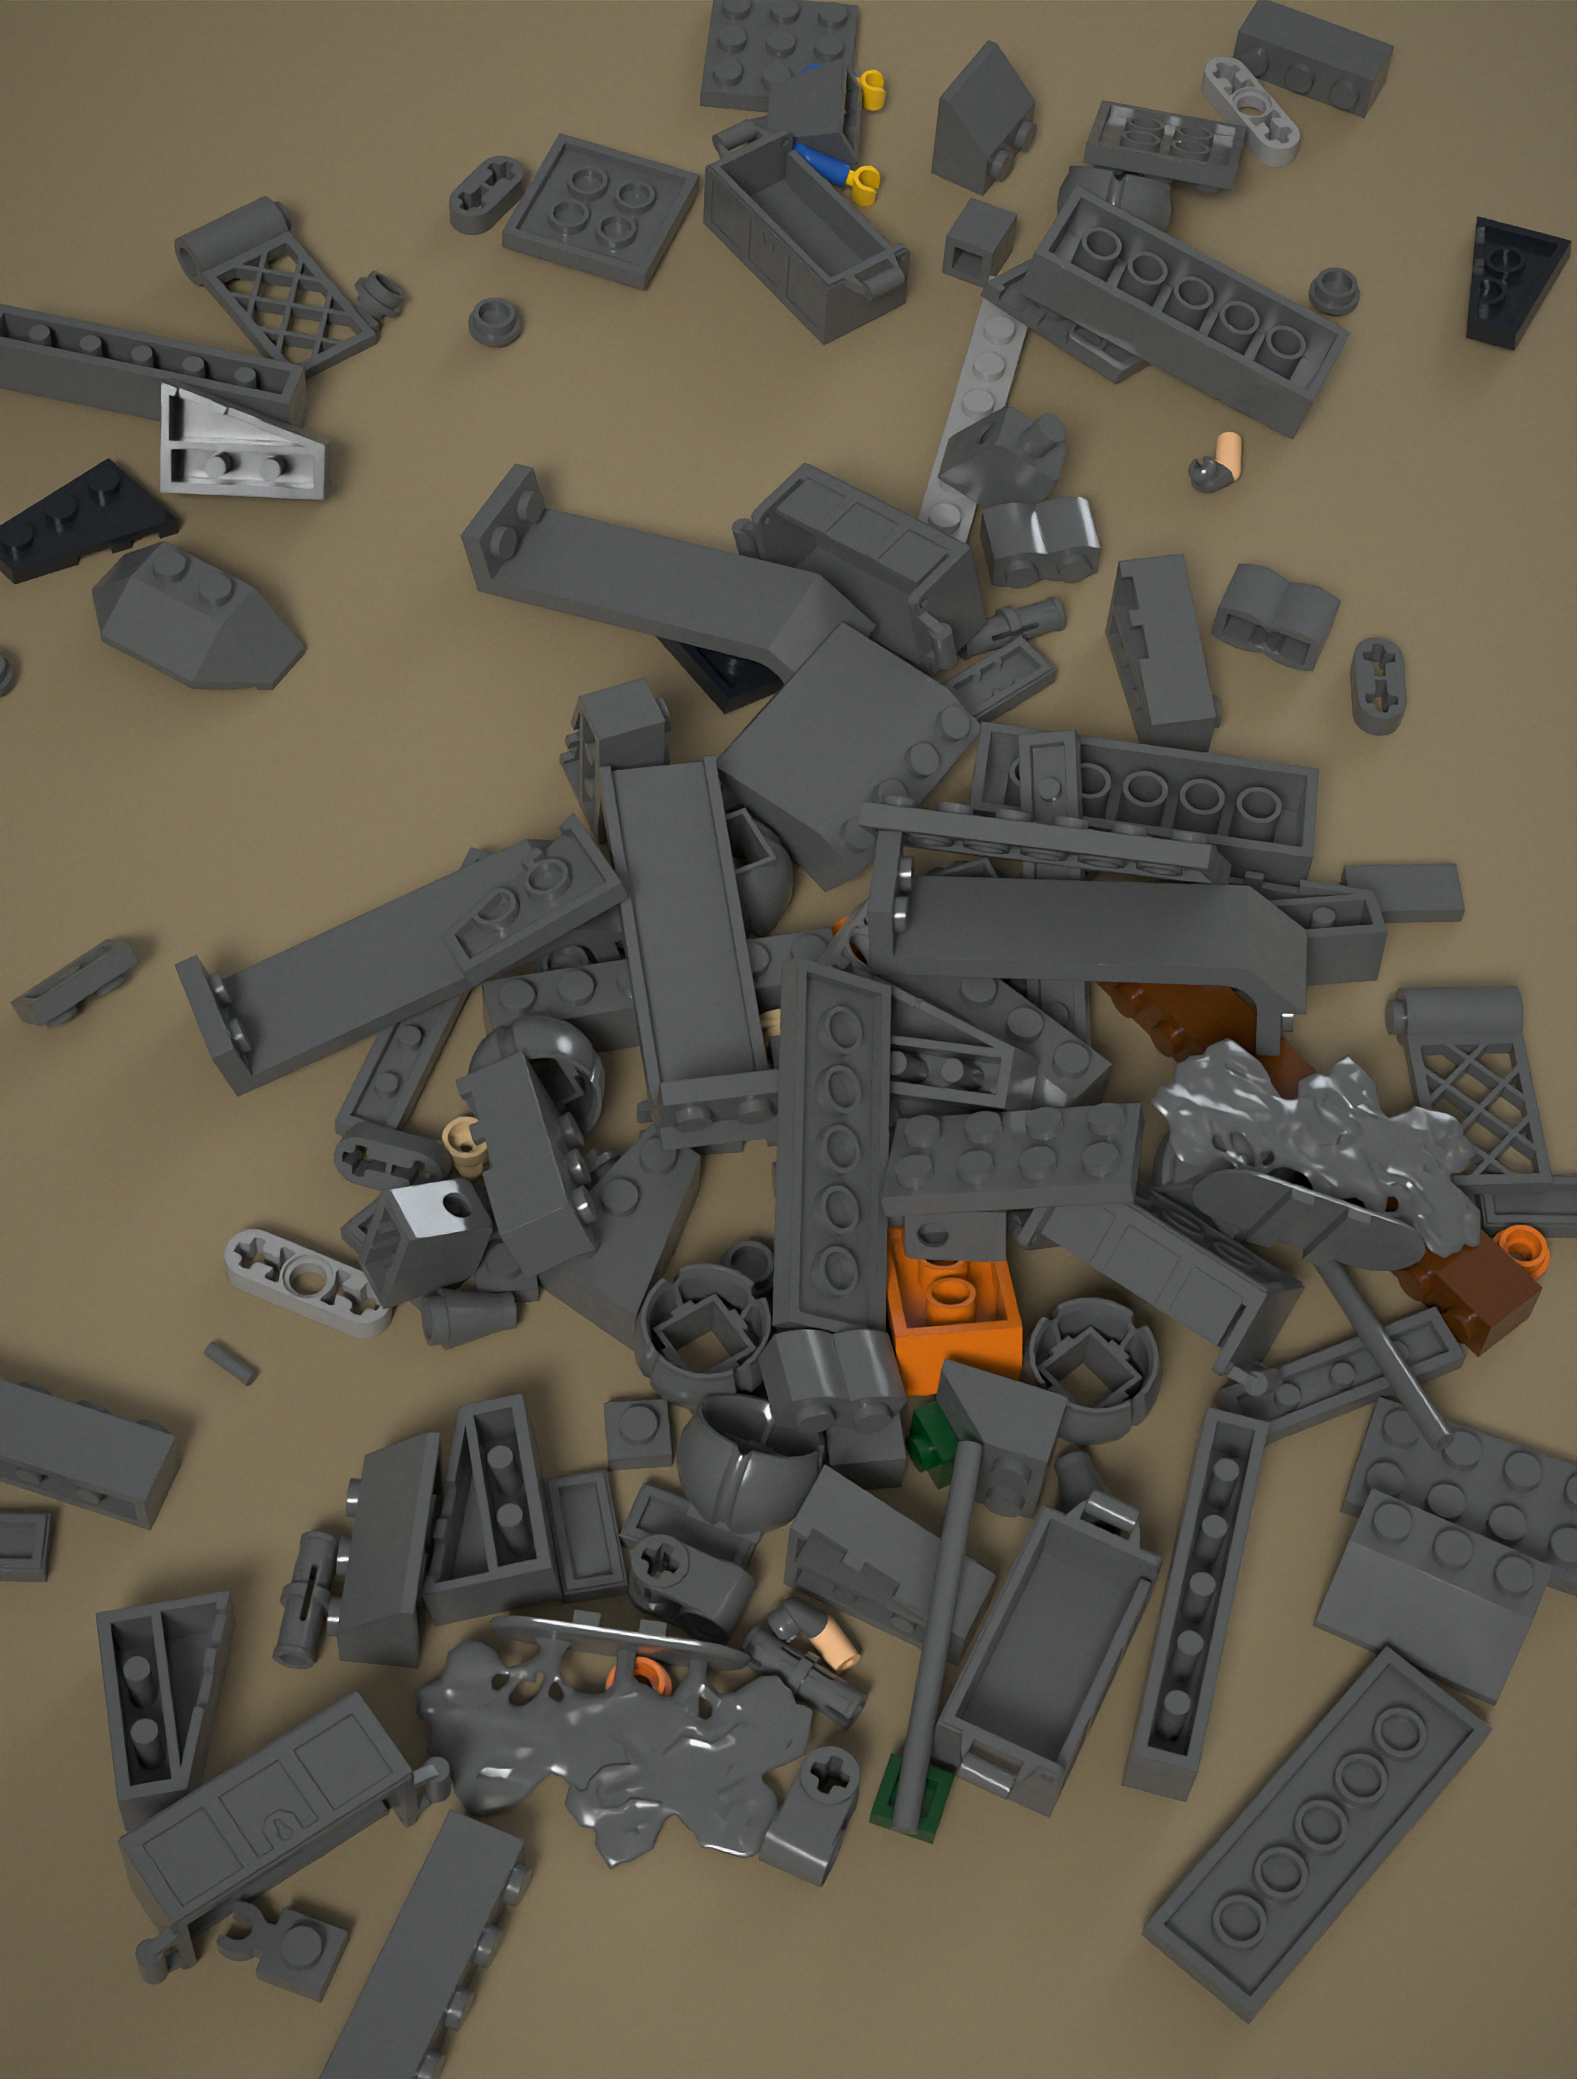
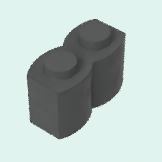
M1074 496L1058 497L1045 500L1036 505L1014 502L996 505L982 511L980 539L992 585L1021 589L1043 579L1073 583L1097 573L1101 548L1088 499Z
M1238 564L1218 607L1211 633L1219 640L1235 648L1251 652H1263L1270 659L1286 667L1313 671L1333 627L1341 601L1319 586L1289 582L1267 567L1253 564Z
M807 1329L781 1332L772 1337L758 1356L775 1425L783 1428L797 1429L802 1434L822 1432L833 1424L845 1428H854L859 1433H873L886 1428L907 1402L890 1336L882 1331L850 1330L831 1334L825 1331Z

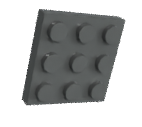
M713 0L701 85L700 106L768 113L770 88L778 82L798 75L811 64H827L844 58L852 71L858 5L807 0Z
M1102 100L1086 144L1083 163L1093 164L1096 169L1113 171L1114 175L1122 174L1126 170L1142 173L1144 178L1166 184L1172 183L1174 179L1193 183V187L1202 192L1220 193L1223 189L1233 190L1247 127Z
M559 133L503 229L502 247L645 290L699 191L700 175Z

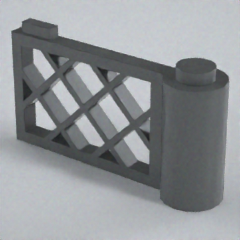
M263 196L175 239V253L186 276L195 285L200 286L203 284L264 358L289 363L282 355L284 345L313 350L311 358L297 364L304 366L305 380L377 344L376 333L379 332V323L360 305L353 307L289 232L292 229L291 218L286 208L279 201L273 202L269 197ZM285 253L296 263L295 273L266 269L269 261ZM234 278L254 281L251 295L228 291L223 284ZM269 283L291 287L288 300L282 301L259 297L262 284ZM298 290L320 292L326 299L324 308L295 303ZM255 310L284 315L281 328L274 329L258 326L253 320ZM296 317L319 321L317 336L288 331L291 318ZM328 323L350 327L356 334L345 341L325 338Z
M1518 987L1399 988L1395 1000H1388L1386 1003L1385 1024L1388 1034L1396 1035L1399 1045L1404 1046L1414 1104L1433 1110V1107L1443 1098L1468 1116L1461 1123L1464 1128L1463 1135L1477 1122L1502 1140L1489 1155L1472 1144L1475 1150V1157L1470 1159V1161L1478 1167L1470 1175H1451L1452 1183L1465 1195L1550 1192L1554 1182L1522 1034L1523 1004ZM1509 1053L1512 1070L1502 1079L1477 1061L1484 1054ZM1422 1055H1442L1458 1067L1444 1081L1424 1067ZM1466 1073L1492 1090L1479 1105L1454 1088L1455 1084ZM1500 1097L1515 1106L1522 1113L1523 1119L1514 1129L1487 1111ZM1512 1147L1531 1160L1534 1173L1515 1174L1497 1160Z

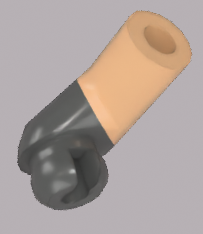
M1225 432L1217 437L1214 460L1211 457L1203 456L1204 464L1202 465L1199 464L1197 459L1192 461L1188 468V474L1191 478V484L1195 489L1200 492L1213 493L1240 477L1242 438L1238 434Z
M790 1597L781 1600L783 1605L768 1614L767 1623L780 1640L789 1643L799 1633L803 1632L834 1674L841 1675L859 1661V1652L835 1619L800 1598Z

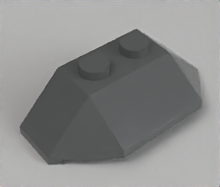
M165 541L124 554L91 589L102 642L192 689H239L256 686L257 690H274L305 654L303 644L255 587Z

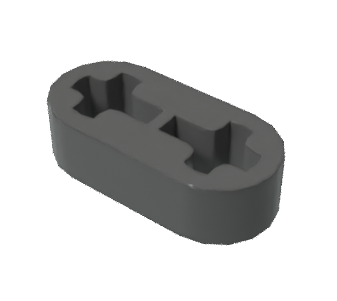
M508 156L491 157L480 164L450 195V223L453 228L466 235H478L491 229L524 195V168L522 164L515 158Z
M1368 638L1356 647L1350 668L1352 715L1356 725L1366 733L1376 736L1389 735L1400 726L1406 708L1404 658L1401 650L1391 641L1382 638ZM1373 661L1379 662L1380 669L1384 670L1382 676L1375 675ZM1374 697H1381L1383 712L1377 711L1376 704L1372 703Z
M371 1123L353 1125L337 1144L333 1154L334 1164L338 1172L346 1180L380 1191L445 1181L450 1178L453 1170L452 1158L440 1143ZM358 1145L367 1148V1156L373 1159L371 1162L361 1160V1151L356 1149ZM416 1161L426 1164L425 1170L426 1173L430 1174L429 1178L419 1175V1167L414 1164Z

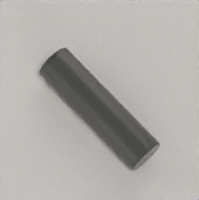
M211 1342L204 1351L205 1356L246 1386H250L257 1377L256 1372L215 1342Z

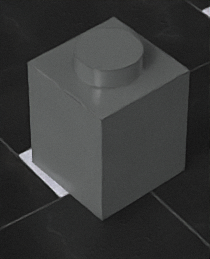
M970 198L946 235L942 273L984 288L989 276L997 277L1012 253L1017 214Z

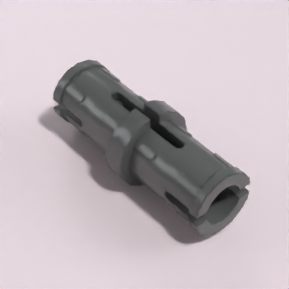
M1051 596L1046 600L1013 609L1010 606L997 609L995 616L986 618V625L957 652L958 656L965 661L971 657L999 649L1019 636L1028 640L1053 631L1063 630L1066 622L1061 603L1057 598Z
M312 1531L301 1535L300 1550L291 1583L285 1585L282 1590L280 1602L285 1610L277 1646L274 1648L272 1658L277 1663L289 1668L308 1669L314 1664V1652L323 1617L328 1615L330 1599L333 1596L329 1591L340 1542L338 1538L330 1534ZM312 1579L314 1580V1587L306 1620L302 1621L300 1620V1614L308 1580Z
M760 1624L752 1628L739 1648L740 1651L751 1657L747 1667L763 1676L778 1675L784 1685L792 1690L795 1702L801 1700L810 1707H814L845 1730H848L856 1721L866 1704L864 1702L869 1697L868 1692L847 1682L823 1666L820 1656L812 1651L804 1654L777 1638L776 1635L764 1629Z

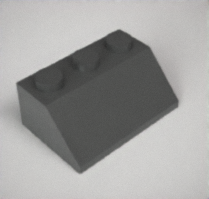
M425 1432L365 1455L361 1479H350L346 1502V1516L355 1517L352 1537L341 1536L336 1567L337 1576L346 1577L342 1597L331 1596L327 1617V1636L337 1637L340 1661L418 1668L427 1611L422 1592L425 1577L430 1574L435 1548L433 1536L436 1521L441 1516L444 1496L441 1433Z
M1371 1488L1313 1626L1378 1655L1388 1646L1425 1676L1495 1706L1534 1619L1553 1566Z

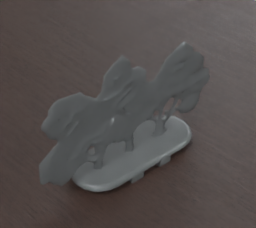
M1226 1038L1208 1046L1203 1055H1192L1183 1062L1177 1063L1174 1084L1161 1085L1157 1088V1095L1152 1099L1151 1104L1169 1121V1145L1178 1158L1195 1166L1208 1165L1216 1158L1223 1157L1236 1168L1207 1174L1197 1181L1191 1194L1194 1204L1204 1214L1223 1223L1247 1230V1242L1269 1249L1276 1241L1303 1249L1302 1260L1321 1267H1325L1332 1260L1371 1271H1393L1408 1268L1422 1259L1426 1252L1425 1245L1432 1252L1443 1258L1453 1253H1459L1464 1244L1471 1247L1480 1245L1481 1211L1451 1181V1175L1461 1173L1465 1170L1470 1159L1475 1157V1150L1471 1142L1463 1135L1464 1128L1457 1118L1449 1113L1422 1108L1416 1105L1407 1112L1399 1113L1390 1118L1387 1117L1379 1108L1377 1085L1348 1055L1330 1066V1074L1323 1076L1315 1073L1301 1079L1298 1082V1098L1289 1100L1281 1098L1261 1062L1234 1040ZM1231 1132H1238L1245 1136L1254 1152V1166L1248 1165V1156L1240 1154L1238 1157L1230 1138ZM1214 1136H1220L1226 1146L1225 1152L1214 1148L1212 1143ZM1273 1152L1275 1159L1271 1164L1263 1165L1262 1153ZM1277 1168H1290L1305 1175L1313 1188L1310 1190L1267 1174ZM1355 1197L1364 1202L1365 1208L1342 1201L1341 1199ZM1388 1197H1395L1398 1201V1209L1395 1212H1385Z
M576 1609L574 1610L573 1622L527 1616L493 1617L490 1620V1626L496 1633L511 1640L540 1646L541 1651L527 1662L507 1667L501 1662L497 1651L482 1641L464 1640L448 1652L446 1666L441 1678L415 1690L414 1695L418 1701L416 1714L421 1720L432 1727L427 1753L431 1757H441L448 1762L454 1793L472 1816L482 1817L517 1806L533 1792L537 1784L549 1775L553 1774L563 1777L569 1784L565 1801L567 1810L581 1827L592 1828L595 1831L596 1848L610 1869L622 1863L631 1862L652 1850L655 1837L660 1832L662 1822L672 1815H677L683 1824L695 1834L702 1848L713 1849L740 1858L755 1856L760 1852L769 1826L779 1809L777 1797L773 1789L762 1781L763 1775L768 1771L787 1765L806 1754L813 1711L808 1706L796 1704L792 1690L784 1685L778 1675L760 1676L737 1692L719 1693L707 1679L706 1671H733L744 1668L750 1663L751 1657L740 1650L715 1643L668 1636L667 1622L641 1619L639 1632L603 1627L601 1613ZM571 1650L617 1657L614 1684L604 1693L587 1694L574 1690L559 1671L565 1651ZM635 1657H646L661 1664L688 1667V1675L679 1685L673 1696H661L647 1684L639 1683L633 1677ZM541 1672L545 1676L539 1693L524 1706H514L509 1702L510 1694L524 1677L526 1682L536 1683L537 1673ZM496 1674H509L508 1683L500 1690L492 1688V1679ZM553 1682L558 1683L562 1688L564 1698L560 1703L548 1695ZM699 1697L711 1703L712 1714L707 1720L698 1716Z

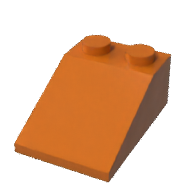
M900 1226L887 1227L886 1328L887 1334L890 1336L906 1396H930L936 1394L945 1359L1019 1381L1022 1369L1023 1327L1007 1259L1006 1261L997 1262L911 1259L904 1255Z

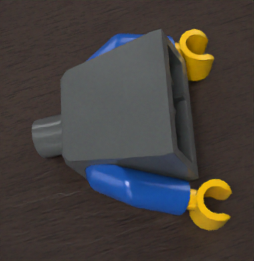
M841 58L827 64H811L798 75L774 84L769 90L767 116L751 119L754 126L760 127L772 134L785 128L793 136L792 151L795 150L830 184L840 188L843 184L851 186L850 196L860 206L868 207L875 203L877 196L875 189L879 188L881 180L878 170L872 166H862L856 171L850 170V165L858 164L862 108L875 111L884 106L886 91L883 89L884 78L882 74L873 69L865 71L861 78L856 77V73L851 71L845 59ZM754 138V139L748 141L747 143L749 144V143H751V142L757 140V138Z

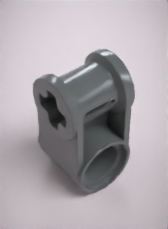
M664 1534L649 1535L643 1538L634 1547L630 1560L631 1571L627 1580V1596L634 1607L643 1613L653 1615L684 1630L699 1641L726 1645L730 1641L756 1590V1582L748 1572L732 1562L714 1558L678 1541L672 1536ZM665 1552H668L670 1555L669 1561L663 1560ZM657 1571L662 1572L659 1578L654 1577ZM646 1589L651 1590L650 1598L646 1596Z
M824 1746L815 1749L807 1755L802 1762L784 1804L780 1805L769 1826L759 1853V1861L820 1888L824 1885L835 1863L845 1830L856 1809L858 1800L857 1790L860 1782V1770L852 1754L843 1748ZM829 1778L840 1782V1786L834 1785L829 1794L818 1790V1786L824 1787Z

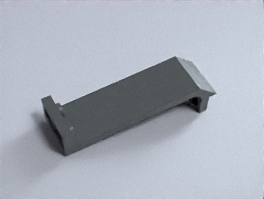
M520 464L513 465L460 535L477 589L480 592L753 660L775 672L784 684L838 624L844 622L868 638L877 626L818 573L547 509L544 506V499L539 489L534 468Z
M715 755L703 756V761L614 771H611L610 766L599 767L595 797L598 823H605L612 869L621 880L629 897L617 905L650 1115L662 1149L666 1151L777 1137L779 1069L768 1070Z
M878 830L867 908L871 974L1229 986L1245 992L1256 1004V1055L1280 1056L1281 1032H1293V1014H1306L1308 931L1251 886L914 875V856L903 855L902 831Z
M539 839L520 841L224 979L219 971L209 975L197 955L175 964L211 1059L237 1097L473 988L452 957L441 935L492 888H505L524 870L521 861L535 848L544 852L554 841ZM618 905L583 923L484 981L491 980L553 950L570 945L588 947L592 950L597 963L622 960L618 952L619 949L624 947Z

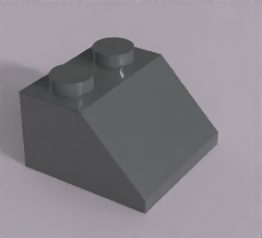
M988 40L940 96L931 169L932 174L981 196H984L996 180L1002 181L1006 177L1013 159L1020 151L1026 152L1030 148L1037 131V125L1033 123L1036 101L995 42Z
M945 1359L941 1369L936 1401L959 1441H973L983 1446L974 1501L985 1504L990 1511L1000 1516H1022L1033 1520L1054 1457L1068 1397Z

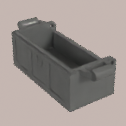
M746 119L713 135L712 142L720 160L705 166L703 223L823 345L905 304L910 251L902 243L892 246L863 215L861 216L832 187V184L823 178L795 150L792 151L793 136L785 128L772 134L760 127L754 126L751 120ZM754 138H757V140H755V141H753V142H751V143H749V144H747V145H745V146H743V147H741V148H739V149H737V150H735V151L729 152V150L734 149V148H736V147H738V146H740V145H742V144H744V143H746V142H748V141H750V140H752V139H754Z
M804 462L753 511L751 515L752 521L742 518L735 521L732 525L739 555L820 574L877 625L869 639L928 675L934 676L940 669L948 670L955 667L958 663L957 652L986 625L971 546L811 464Z
M1137 1178L1134 1202L1033 1208L1032 1212L1006 1213V1236L1015 1237L1017 1243L1024 1249L1030 1251L1061 1246L1216 1347L1222 1348L1213 1364L1212 1371L1220 1376L1226 1375L1243 1384L1249 1395H1265L1279 1390L1282 1386L1283 1377L1281 1373L1273 1367L1266 1368L1261 1363L1305 1288L1302 1285L1303 1282Z
M1093 1489L1088 1499L1079 1503L1068 1514L1043 1504L937 1721L930 1763L956 1774L958 1778L1005 1800L1014 1801L1050 1818L1148 1606L1162 1565L1160 1556L1140 1548L1138 1520L1142 1512L1141 1509L1096 1489ZM1083 1513L1131 1533L1129 1539L1126 1540L1082 1520Z
M352 1692L119 1837L118 1843L131 1890L159 1932L157 1937L143 1940L136 1948L135 1956L142 1979L148 1984L156 1985L162 1983L167 1978L168 1973L180 1967L186 1970L196 1965L197 1961L192 1939L230 1916L234 1902H253L262 1894L386 1816L388 1810L382 1800L386 1799L406 1828L415 1824L418 1821L417 1816L431 1804L445 1801L451 1793V1780L448 1762L441 1757H431L424 1763L422 1768L413 1771L359 1692ZM424 1785V1791L417 1795V1789ZM169 1948L172 1953L165 1956L164 1951Z

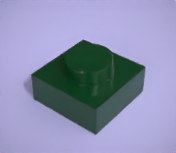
M935 1400L913 1410L910 1434L906 1438V1447L916 1469L921 1473L927 1471L939 1490L951 1484L959 1439Z
M893 1753L890 1755L869 1819V1823L892 1830L891 1823L903 1759L902 1756ZM929 1766L917 1834H901L933 1844L955 1774Z

